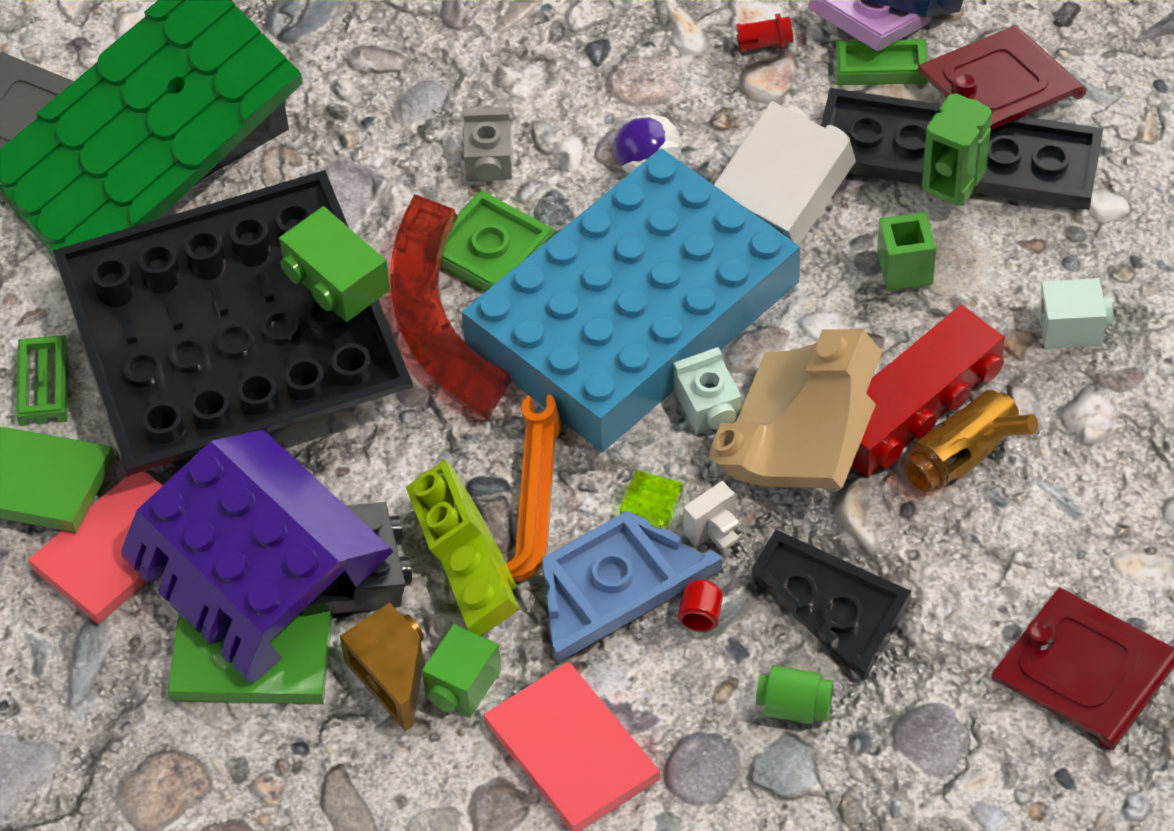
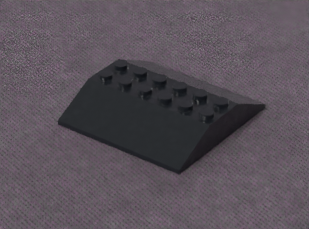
M326 170L53 250L84 352L128 476L194 456L213 440L264 430L268 433L413 388L412 379L379 299L346 322L333 310H324L317 303L312 292L301 282L298 284L292 282L281 267L280 261L283 257L279 237L321 207L327 208L348 226Z

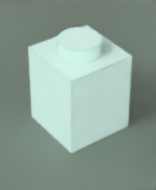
M1100 278L1042 281L1038 314L1044 349L1102 346L1105 326H1112L1113 306L1111 297H1103Z

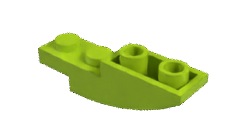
M445 459L407 485L406 490L429 549L442 562L467 628L471 632L482 636L520 610L512 592L517 586L479 510L453 467Z

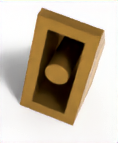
M389 602L340 635L345 664L402 729L406 731L414 725L424 667L421 641L424 640V634L418 623L410 615L406 614L402 617Z

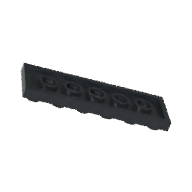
M830 88L821 126L824 128L827 125L835 126L850 138L856 162L848 174L922 185L926 129L936 113H940L942 104ZM1025 116L990 131L986 173L978 185L974 186L972 193L1090 210L1104 128Z

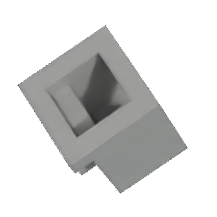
M509 107L463 109L466 181L512 179V134Z

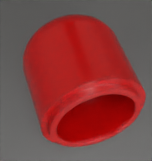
M704 579L688 583L682 593L678 613L680 623L686 628L698 632H706L716 628L723 601L721 589L715 583Z

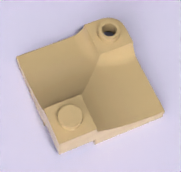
M823 329L818 342L812 345L789 351L765 352L735 423H720L710 448L711 459L727 475L750 484L769 487L842 489L876 405L866 392L883 351L863 329Z

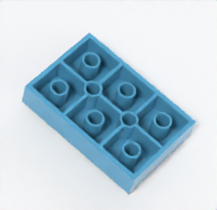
M660 148L462 311L465 346L527 395L531 396L545 409L547 406L546 398L550 394L555 400L562 422L603 453L674 391L673 362L717 347L721 351L799 283L800 246Z

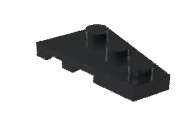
M776 529L752 567V579L864 682L911 602V590Z

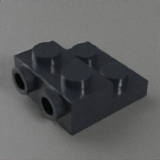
M386 502L346 505V507L389 545L393 553L357 587L341 573L300 612L301 617L331 611V614L380 609L389 602L393 607H401L405 586H411L412 568L408 556L399 557L396 545H401L402 543L401 520L399 515L389 516Z

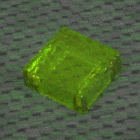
M636 470L621 504L620 514L629 511L648 520L649 524L655 528H665L668 530L683 494V483Z

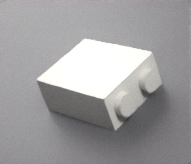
M771 101L714 186L799 246L856 160L850 138L842 130L832 125H827L824 128L812 122L809 115L800 108L793 105H788L785 108Z

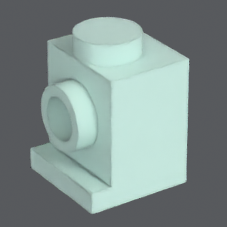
M719 347L673 362L674 392L697 435L712 429L718 430L720 423H733L736 421L742 409V396L722 360V353Z

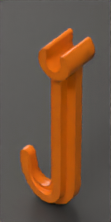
M550 394L546 398V409L541 413L536 412L532 398L529 395L526 396L521 404V412L526 427L516 553L513 559L506 563L514 582L524 581L536 574L543 565L542 558L548 552L555 441L563 427L557 405Z

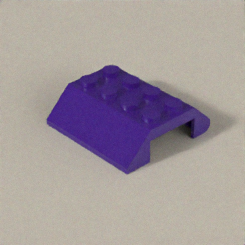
M264 430L210 441L136 510L121 550L122 558L134 570L139 572V575L149 583L152 581L154 583V581H158L161 578V584L158 589L159 594L197 632L201 633L208 643L212 645L225 639L223 642L224 646L220 652L221 656L228 663L232 664L233 668L248 682L259 680L281 659V656L271 645L270 641L341 573L357 587L393 553L389 545Z

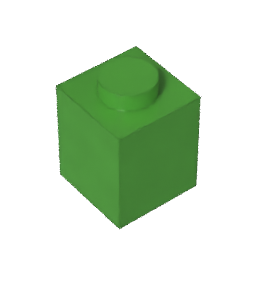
M926 212L879 218L877 256L886 291L933 284L936 245Z
M453 624L422 670L426 697L433 705L445 712L457 711L471 718L501 672L499 645L459 625Z

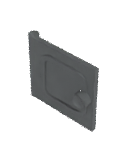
M0 52V148L37 118L36 113L74 81L13 57L6 52Z

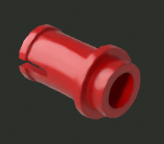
M780 13L775 14V19L736 24L740 53L778 45L780 49H785L786 44L794 42L790 17L781 18Z

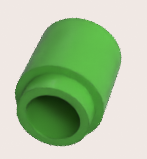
M772 665L770 675L760 674L756 692V705L764 706V717L814 725L815 720L827 722L832 703L834 680L822 679V673Z

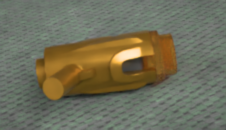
M987 390L962 410L956 412L940 424L935 425L931 431L912 446L913 448L910 449L909 457L903 462L904 471L913 485L923 492L941 489L952 479H959L967 474L1007 436L1035 434L1038 430V420L1034 414L1019 415V409L1015 401L1006 393Z

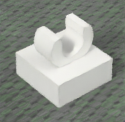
M723 481L683 507L684 535L695 547L711 538L716 546L724 551L739 541L738 535L733 531L739 527V522L735 518V493Z

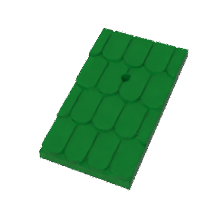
M157 0L144 11V18L105 49L92 67L36 113L37 118L0 148V195L53 257V250L159 219L200 180L289 130L284 101L303 84L301 72L287 60L285 55L264 33H261V30L232 0Z

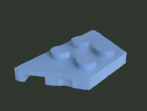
M629 511L623 512L542 558L554 658L558 663L680 594L691 581L706 579L722 570V558L718 553L710 549L704 554L682 544V536L665 528H655L649 524L648 520Z

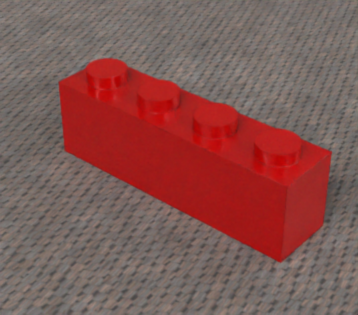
M961 304L871 379L866 392L876 405L852 466L869 478L882 466L887 468L895 463L901 455L903 448L915 438L921 439L931 431L937 420L947 411L959 409L969 397L970 392L983 381L988 383L999 374L1004 364L1002 356L1005 337Z

